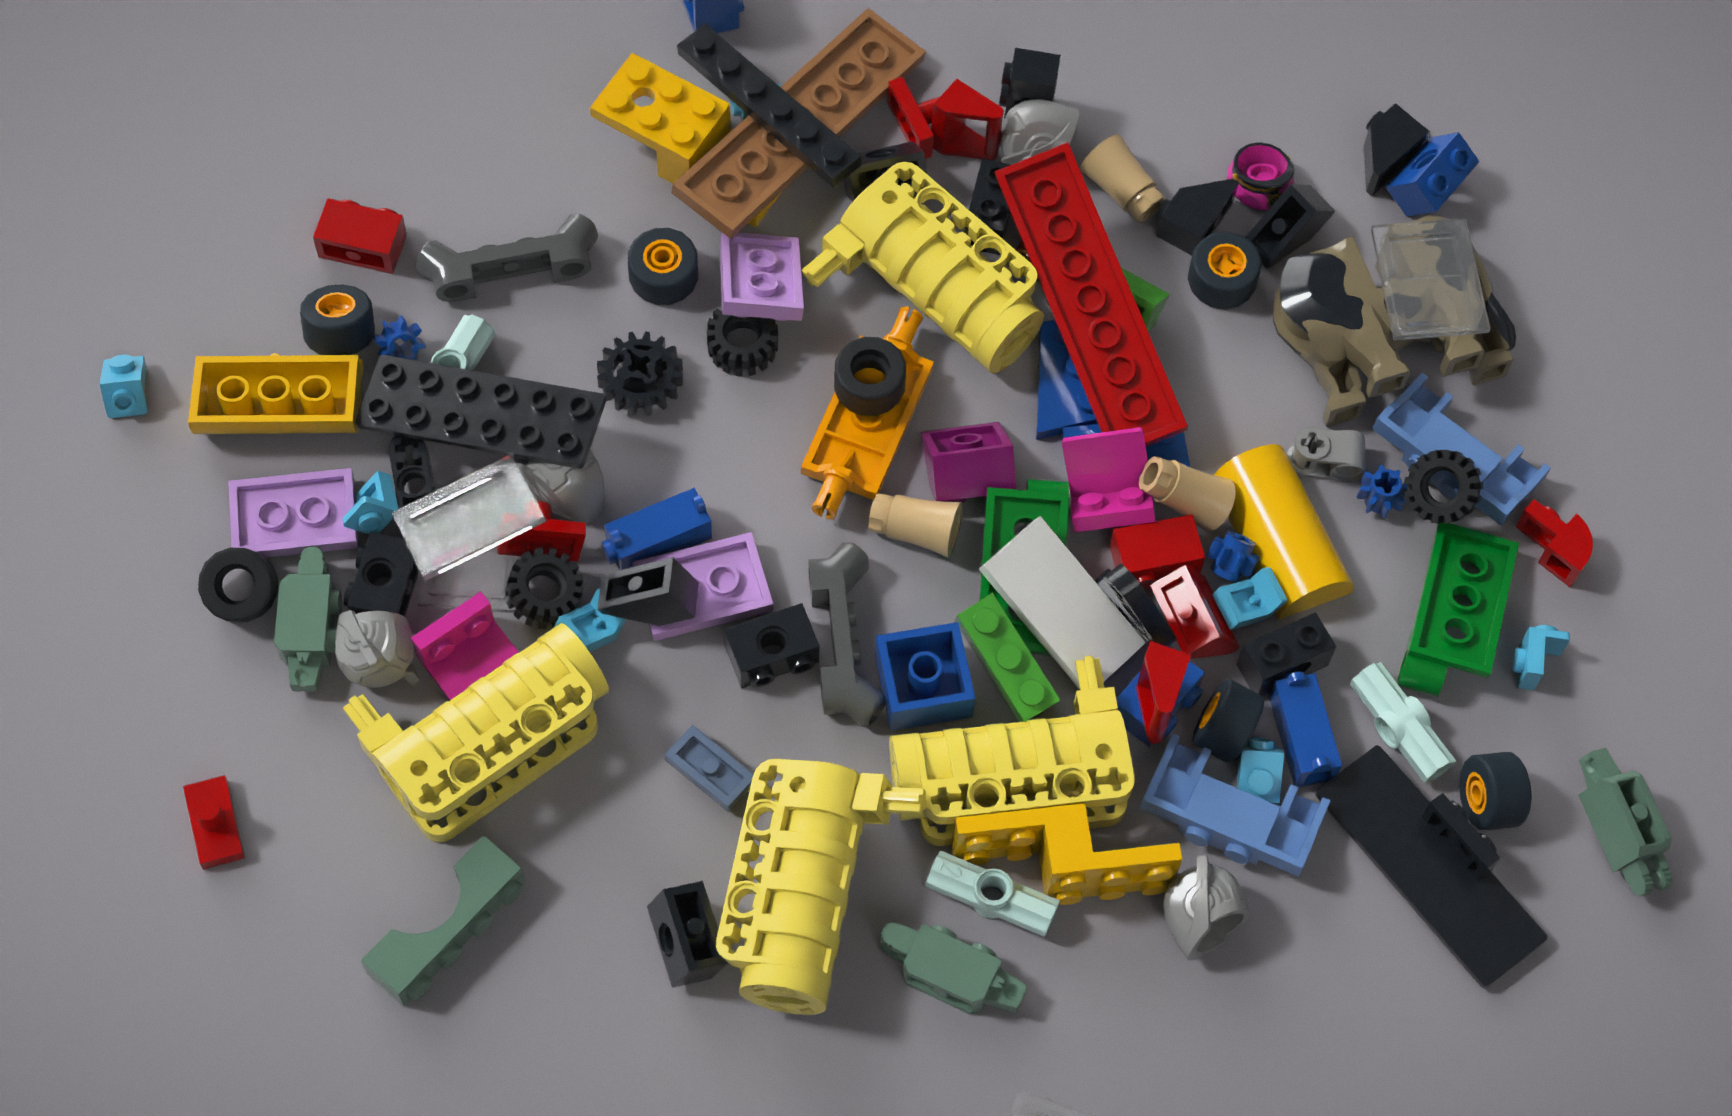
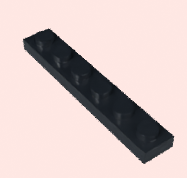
M707 24L702 25L677 44L680 57L833 188L862 166L860 154Z

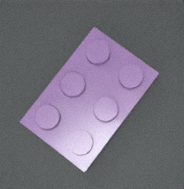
M721 232L719 246L722 314L734 315L740 318L759 317L778 321H802L804 303L799 238L738 232L730 239Z
M352 468L228 481L231 547L247 548L262 554L265 558L298 555L307 546L311 547L312 545L314 547L318 546V549L321 548L322 552L358 548L357 531L344 527L342 520L356 504Z
M752 532L632 562L633 567L674 557L699 582L695 618L662 626L649 624L653 641L774 611V604Z

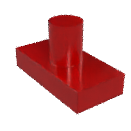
M903 77L888 81L887 104L907 142L914 141L924 151L925 159L932 157L934 135L929 124H932L933 104L939 97L917 104Z
M542 501L534 502L528 506V517L503 515L497 538V555L522 557L527 551H530L531 555H533L536 548L543 547L544 554H548L549 549L553 548L557 549L556 557L561 558L563 553H566L570 556L568 561H579L586 537L585 522L552 519L551 505Z
M223 775L183 786L198 859L202 869L245 859L226 776Z

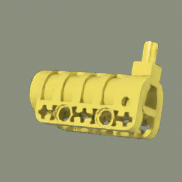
M899 162L893 165L860 193L842 216L840 224L836 225L822 237V253L801 271L807 278V282L812 287L815 285L818 288L838 269L848 276L864 262L885 278L886 282L897 292L902 293L922 314L932 319L942 328L945 334L964 347L977 362L992 374L1007 368L1027 349L1044 321V313L1033 304L1030 297L1036 287L1037 272L1035 267L923 170L910 162ZM910 178L912 179V186L907 183L899 186L898 179L906 181ZM935 199L940 201L944 208L940 212L934 213L923 203L927 200ZM950 214H952V221L948 219ZM955 226L958 229L968 227V235L964 232L957 233L954 231ZM985 248H994L1001 254V257L995 262H989L980 251ZM1008 262H1009V270L1005 268ZM1012 275L1015 278L1025 276V284L1021 281L1015 283L1012 280Z
M560 623L539 637L535 643L503 662V665L487 676L481 677L468 686V689L452 700L446 701L433 710V713L402 731L389 713L381 717L363 694L359 697H356V695L348 700L349 704L344 706L343 710L360 731L357 737L361 748L377 767V770L394 796L419 829L431 841L446 842L589 743L598 731L597 716L593 709L594 702L609 692V686L600 667L582 641L569 627ZM587 718L585 720L587 727L586 729L581 731L580 728H578L577 726L573 727L580 721ZM566 732L568 742L564 744L560 734ZM549 741L555 742L556 749L551 755L540 757L535 754L539 751V748ZM528 759L533 767L529 768L525 760ZM517 767L516 770L518 776L516 778L512 779L508 775L503 776L513 768ZM496 781L499 791H493L491 782L494 783ZM482 788L487 792L486 799L481 804L471 806L465 803L469 797ZM456 808H459L464 814L462 817L458 816ZM447 816L448 825L441 828L437 824L433 825L432 820H438Z
M1085 656L1084 660L1075 661L1080 691H1076L1073 703L1075 715L890 736L889 750L893 787L919 788L926 791V811L923 810L922 815L897 813L899 820L919 819L923 838L934 846H948L952 844L955 819L957 817L1085 803L1086 807L1091 808L1090 817H1087L1089 829L1110 827L1118 824L1125 815L1127 801L1134 787V771L1123 717L1118 710L1114 687L1105 688L1100 659L1093 658V656ZM1115 805L1113 813H1106L1105 807H1102ZM936 823L947 826L944 833H938L935 826L929 825Z
M770 759L761 763L756 768L752 778L716 939L718 953L730 965L740 968L742 978L739 993L743 998L758 1006L790 1014L814 1015L826 1010L832 982L833 964L838 953L839 935L843 917L846 914L849 899L848 891L851 877L855 870L856 852L864 823L888 825L890 813L922 815V811H926L927 807L925 789L893 787L884 774H859L850 768L821 761ZM777 774L782 777V781L775 782L771 789L767 782L775 780ZM766 812H773L771 828L764 831L757 830L756 822L758 818ZM754 840L760 842V847L754 842ZM760 853L763 861L762 863H757L755 870H753L749 863L750 861H757ZM754 877L758 880V883L753 882ZM754 893L755 897L752 906L754 909L748 913H740L738 911L740 899L747 894ZM738 922L742 924V929H740L735 923ZM742 937L745 940L744 946L738 947L735 953L731 949V945L739 943Z

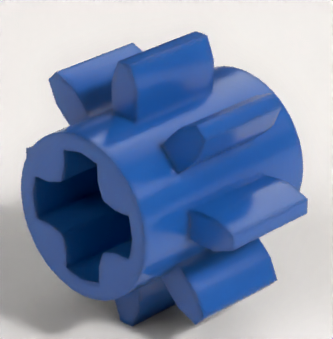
M402 315L394 322L388 323L383 320L384 328L381 335L373 336L376 344L382 347L378 351L379 357L381 355H388L417 361L416 355L418 350L426 348L424 341L417 337L422 332L419 325L414 323L408 327ZM399 338L404 341L400 346L395 342Z
M1379 465L1374 475L1366 471L1364 472L1360 481L1363 486L1359 488L1356 497L1364 499L1367 506L1366 513L1372 511L1381 514L1383 518H1387L1392 508L1401 512L1406 502L1403 497L1405 496L1404 491H1407V484L1402 483L1400 470L1393 471L1385 469L1383 465Z
M1228 531L1224 539L1216 536L1206 554V557L1214 560L1210 569L1220 577L1234 582L1239 581L1241 574L1250 577L1259 560V556L1252 553L1256 544L1248 537L1233 531Z

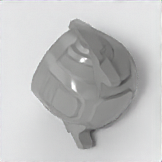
M1041 99L1023 101L1015 105L1008 111L1002 124L1000 143L1004 157L1001 159V162L1012 165L1068 142L1070 145L1078 122L1079 110L1055 101Z
M591 449L582 469L530 460L527 466L522 463L517 464V468L525 478V484L538 501L551 505L552 516L565 521L587 523L597 519L603 512L605 501L604 478L600 465Z
M352 610L339 615L335 635V657L342 674L348 680L367 688L387 686L399 681L403 677L414 686L420 681V677L412 663L414 646L411 640L412 633L409 622L404 616L387 611H368L356 614Z
M1206 855L1198 856L1197 866L1181 872L1171 881L1165 892L1163 901L1165 919L1173 937L1188 960H1195L1205 956L1224 944L1226 936L1239 928L1249 917L1244 893L1238 881L1224 868L1218 867L1215 864H1209V858Z

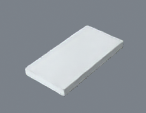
M1041 516L1034 519L979 568L981 573L1078 689L1076 660H1084L1085 656L1099 658L1103 681H1105L1146 643Z

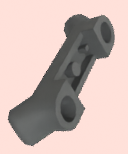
M571 214L555 235L540 238L526 237L519 239L517 242L497 246L484 245L476 250L457 253L440 242L433 240L426 242L416 256V268L419 274L434 282L437 298L445 302L477 298L474 284L551 270L554 283L573 280L586 275L591 270L588 251L597 241L598 232L595 224L589 218L582 214Z
M842 543L829 558L808 560L812 607L828 606L835 666L820 667L822 707L824 715L845 713L859 725L867 726L871 725L883 711L885 698L882 692L855 673L854 665H861L859 640H851L850 627L857 626L855 602H847L846 594L868 571L869 560L867 554L856 544Z

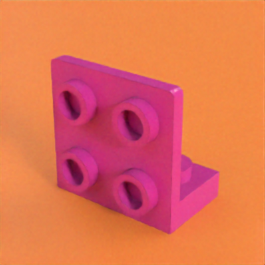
M1142 428L1087 434L1062 439L1071 495V515L1074 533L1155 522L1154 498L1140 490L1139 477L1144 470L1145 464L1148 462Z
M481 591L411 637L417 659L449 701L468 689V686L475 681L487 676L503 665V662L519 653L494 621L491 604Z

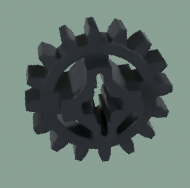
M645 331L642 339H636L635 334L629 332L627 342H623L618 337L614 338V350L604 347L602 350L603 360L597 361V371L599 374L597 375L598 387L603 389L606 401L615 398V410L620 411L627 405L630 406V414L632 416L636 415L638 408H644L647 415H652L653 405L657 404L664 410L667 408L666 397L677 399V387L683 386V373H681L683 371L682 358H677V348L674 345L665 349V337L660 336L654 342L651 341L650 332ZM621 363L622 367L617 370V376L614 377L615 369ZM666 370L665 379L660 384L658 379L663 377V371Z

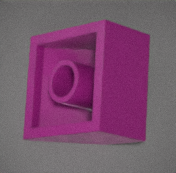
M1000 422L921 432L930 490L936 501L964 503L966 498L982 496L983 499H986L988 487L1016 489L1013 445Z

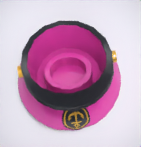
M1258 142L1248 144L1239 149L1228 167L1227 179H1234L1239 182L1235 197L1243 204L1259 210H1268L1291 184H1294L1293 176L1295 169L1289 155H1286L1280 148L1272 144Z

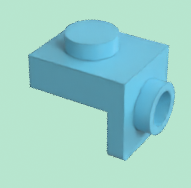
M117 355L103 361L100 388L107 417L117 418L145 415L147 413L148 405L144 391L147 367L144 356Z
M377 471L355 495L356 504L342 520L346 528L369 535L370 532L380 533L399 513L392 476Z
M1270 567L1262 568L1251 579L1221 586L1212 594L1230 630L1266 621L1287 603V597Z
M600 589L596 590L589 604L559 616L555 623V626L563 623L569 627L589 652L616 641L627 620L601 614L597 610Z
M1549 625L1528 628L1520 642V648H1516L1513 655L1512 671L1518 673V688L1535 690L1544 675L1545 654L1560 656L1570 642L1569 632L1558 631L1556 627Z
M1250 737L1249 742L1239 754L1236 788L1268 802L1280 803L1284 752L1279 746H1274V740Z

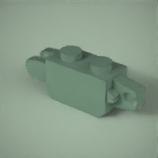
M312 545L311 547L307 546L301 552V556H299L298 574H288L279 582L274 644L279 651L280 659L288 666L290 687L292 691L315 692L318 690L323 667H330L331 653H335L337 627H333L334 614H341L342 592L341 589H335L331 574H328L329 569L324 552H322L321 548L318 549V546L314 547Z
M1607 748L1589 752L1579 760L1587 789L1578 794L1612 871L1617 872L1621 870L1627 884L1632 889V893H1635L1636 896L1639 895V897L1650 894L1654 887L1655 890L1658 889L1659 891L1670 888L1673 876L1663 852L1670 849L1672 837L1643 775L1636 771L1622 774Z
M893 921V923L889 922L888 925H884V928H881L880 949L883 950L882 953H885L886 956L890 955L891 959L904 964L902 974L907 986L969 1015L981 1011L984 1004L1016 1013L1020 1007L1027 985L1001 969L1002 960L997 958L996 953L989 947L979 943H973L972 946L956 939L957 936L953 931L941 925L930 927L922 923L919 931H916Z

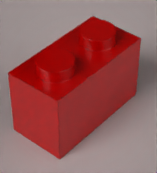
M327 198L315 229L313 240L318 258L393 274L404 246L407 232L403 215L391 209H374L361 206L357 202L348 199L339 201Z
M1193 514L1113 529L1109 548L1114 566L1116 567L1120 563L1123 564L1139 581L1144 590L1150 589L1151 584L1184 565L1201 573L1205 555Z

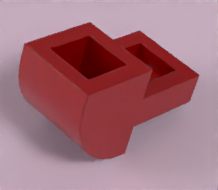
M1533 499L1524 509L1515 527L1544 549L1538 563L1570 588L1576 582L1591 557L1593 539L1590 529L1577 513L1566 524L1560 519L1555 510L1548 506H1543Z

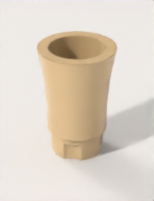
M1120 134L1112 135L1101 142L1088 154L1080 166V171L1098 184L1124 212H1128L1140 223L1151 218L1165 200V197L1156 187V182L1143 169Z
M1154 456L1145 464L1144 470L1139 477L1140 490L1150 494L1155 501L1174 509L1184 516L1193 514L1195 523L1206 531H1213L1220 527L1229 516L1234 505L1236 489L1231 479L1199 471L1175 460L1167 461Z
M877 493L871 506L868 529L874 533L885 534L889 539L907 542L950 558L960 530L963 505L962 502L932 501L898 494L893 497Z

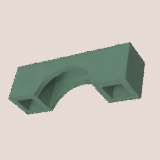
M484 835L453 866L460 884V897L457 907L449 919L439 927L424 933L410 934L391 929L361 960L366 974L403 1007L411 999L414 1001L420 999L432 984L431 978L442 967L445 969L451 967L463 952L461 947L473 935L478 937L483 934L493 921L492 915L503 904L508 906L513 903L523 890L522 884L525 880L522 868Z

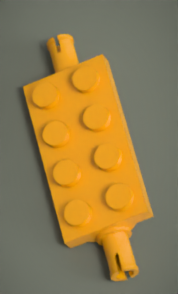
M901 307L890 334L882 338L892 342L901 351L906 362L905 392L900 402L889 412L877 416H863L849 411L839 401L836 392H834L801 465V474L824 482L816 501L811 507L812 511L822 517L826 508L828 512L825 519H835L846 491L872 500L875 499L877 493H880L934 367V361L920 357L913 350V345L911 344L923 320V315L916 309H913L909 318L907 315L910 307ZM865 368L854 374V377L864 384H877L886 378L881 371L873 368Z

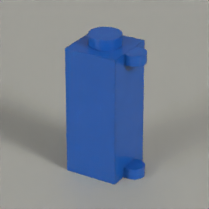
M694 487L604 524L606 540L601 542V546L609 564L617 563L619 569L622 570L633 567L632 562L690 548L712 539V523L706 511L701 495H698Z
M1304 672L1285 674L1281 680H1275L1269 694V700L1293 785L1299 788L1325 783L1335 775H1338L1342 763L1316 674L1304 675Z

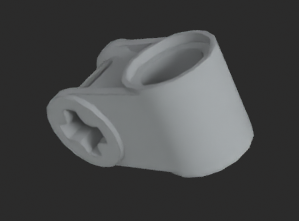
M1306 427L1298 432L1294 439V445L1287 452L1297 475L1301 477L1327 478L1342 482H1352L1362 479L1366 471L1365 436L1363 433L1355 430L1340 431ZM1311 437L1310 441L1305 443L1307 438ZM1310 461L1308 467H1305L1306 463Z

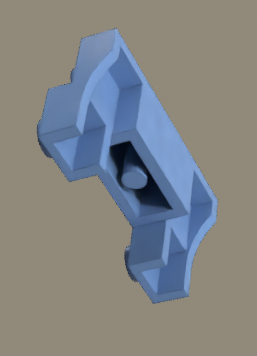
M1421 373L1395 401L1383 410L1376 418L1372 429L1404 453L1401 461L1407 464L1408 469L1411 464H1415L1418 461L1417 458L1435 450L1458 451L1463 453V456L1466 458L1470 457L1474 461L1473 465L1475 468H1479L1481 475H1479L1480 482H1483V489L1480 490V496L1482 497L1475 506L1502 526L1519 505L1522 506L1545 480L1551 467L1544 463L1537 470L1521 458L1524 448L1519 444L1501 463L1503 459L1501 456L1443 414L1449 408L1454 396L1446 392L1442 398L1438 397L1425 387L1428 377ZM1438 471L1429 480L1450 501L1456 497L1459 491L1458 480L1449 471Z
M1172 733L1143 797L1140 809L1179 825L1177 831L1185 834L1184 836L1188 841L1198 846L1206 847L1210 845L1222 850L1225 856L1234 862L1241 864L1249 862L1257 865L1258 860L1299 877L1331 800L1322 797L1318 804L1297 795L1298 787L1290 784L1281 807L1203 774L1212 750L1204 747L1201 753L1178 744L1180 736Z

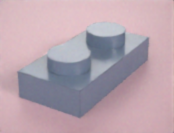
M693 724L664 754L667 763L727 812L750 790L754 774Z

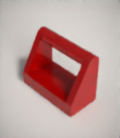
M956 78L933 104L931 128L934 135L933 149L943 155L995 160L999 154L1003 108ZM966 119L987 121L985 138L966 126Z
M1184 565L1150 585L1171 630L1177 638L1181 651L1190 654V659L1227 655L1236 652L1240 648L1212 596L1213 591L1204 575Z
M1150 641L1136 685V692L1147 739L1152 744H1158L1165 735L1191 655Z

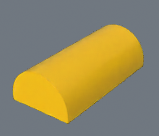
M358 355L196 356L188 418L192 434L358 433L360 428L356 425L355 420L362 404V380Z
M1269 444L1250 449L1232 458L1216 471L1214 475L1229 478L1235 484V501L1228 519L1236 533L1248 537L1256 544L1252 553L1259 556L1254 569L1255 574L1262 568L1270 567L1287 597V603L1275 612L1278 620L1353 593L1354 584L1283 446Z

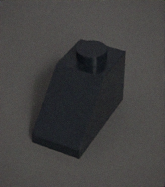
M1396 103L1384 113L1378 111L1366 125L1368 133L1363 145L1366 192L1371 196L1398 174L1427 141L1430 132Z
M1227 179L1179 188L1172 200L1166 198L1162 202L1156 213L1155 219L1159 221L1156 237L1192 256L1200 240L1213 234L1234 203L1239 182L1234 179Z
M1291 184L1245 238L1250 240L1258 249L1262 264L1266 268H1271L1310 241L1336 211L1311 185Z
M674 557L602 574L597 610L601 614L656 626L695 618L699 582Z

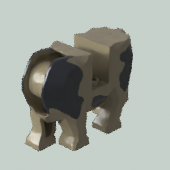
M1428 215L1408 224L1389 226L1375 265L1383 283L1378 289L1373 282L1353 236L1347 237L1329 248L1302 253L1288 259L1281 275L1280 286L1276 291L1273 323L1280 338L1312 367L1317 381L1328 395V402L1323 414L1326 427L1360 417L1366 399L1360 391L1362 382L1358 374V367L1368 377L1366 392L1369 398L1405 388L1411 371L1406 364L1400 361V355L1397 351L1415 341L1432 343L1436 352L1439 353L1443 352L1444 346L1442 342H1445V354L1439 368L1443 377L1469 370L1471 383L1477 385L1502 378L1507 374L1513 361L1509 351L1515 347V327L1495 298L1484 263L1473 244L1446 217Z

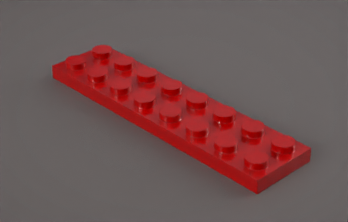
M1064 143L995 171L1002 194L1031 264L1036 269L1038 281L1101 433L1140 427L1144 431L1147 447L1187 431L1188 425L1069 143Z

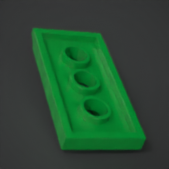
M1028 479L1026 490L988 487L982 565L1015 537L1014 527L1024 522L1030 524L1039 516L1042 517L1066 546L1069 482ZM981 573L979 601L993 593L1030 653L1051 656L1022 621H1017L1010 616L1008 611L1009 605Z
M1451 523L1438 524L1414 625L1409 635L1406 652L1398 675L1397 684L1399 687L1438 697L1448 667L1486 678L1490 677L1518 551V542ZM1464 562L1472 563L1479 568L1480 573H1468L1460 564ZM1458 594L1465 595L1472 601L1473 605L1462 606L1454 600L1453 596ZM1449 627L1458 628L1465 634L1466 638L1454 639L1447 634L1445 629Z

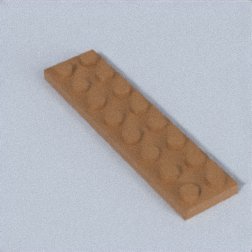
M867 8L787 80L781 88L841 138L887 95L888 81L899 77L904 79L924 61L926 51L871 9ZM747 116L672 184L671 193L728 238L732 239L800 176L808 166L753 118Z

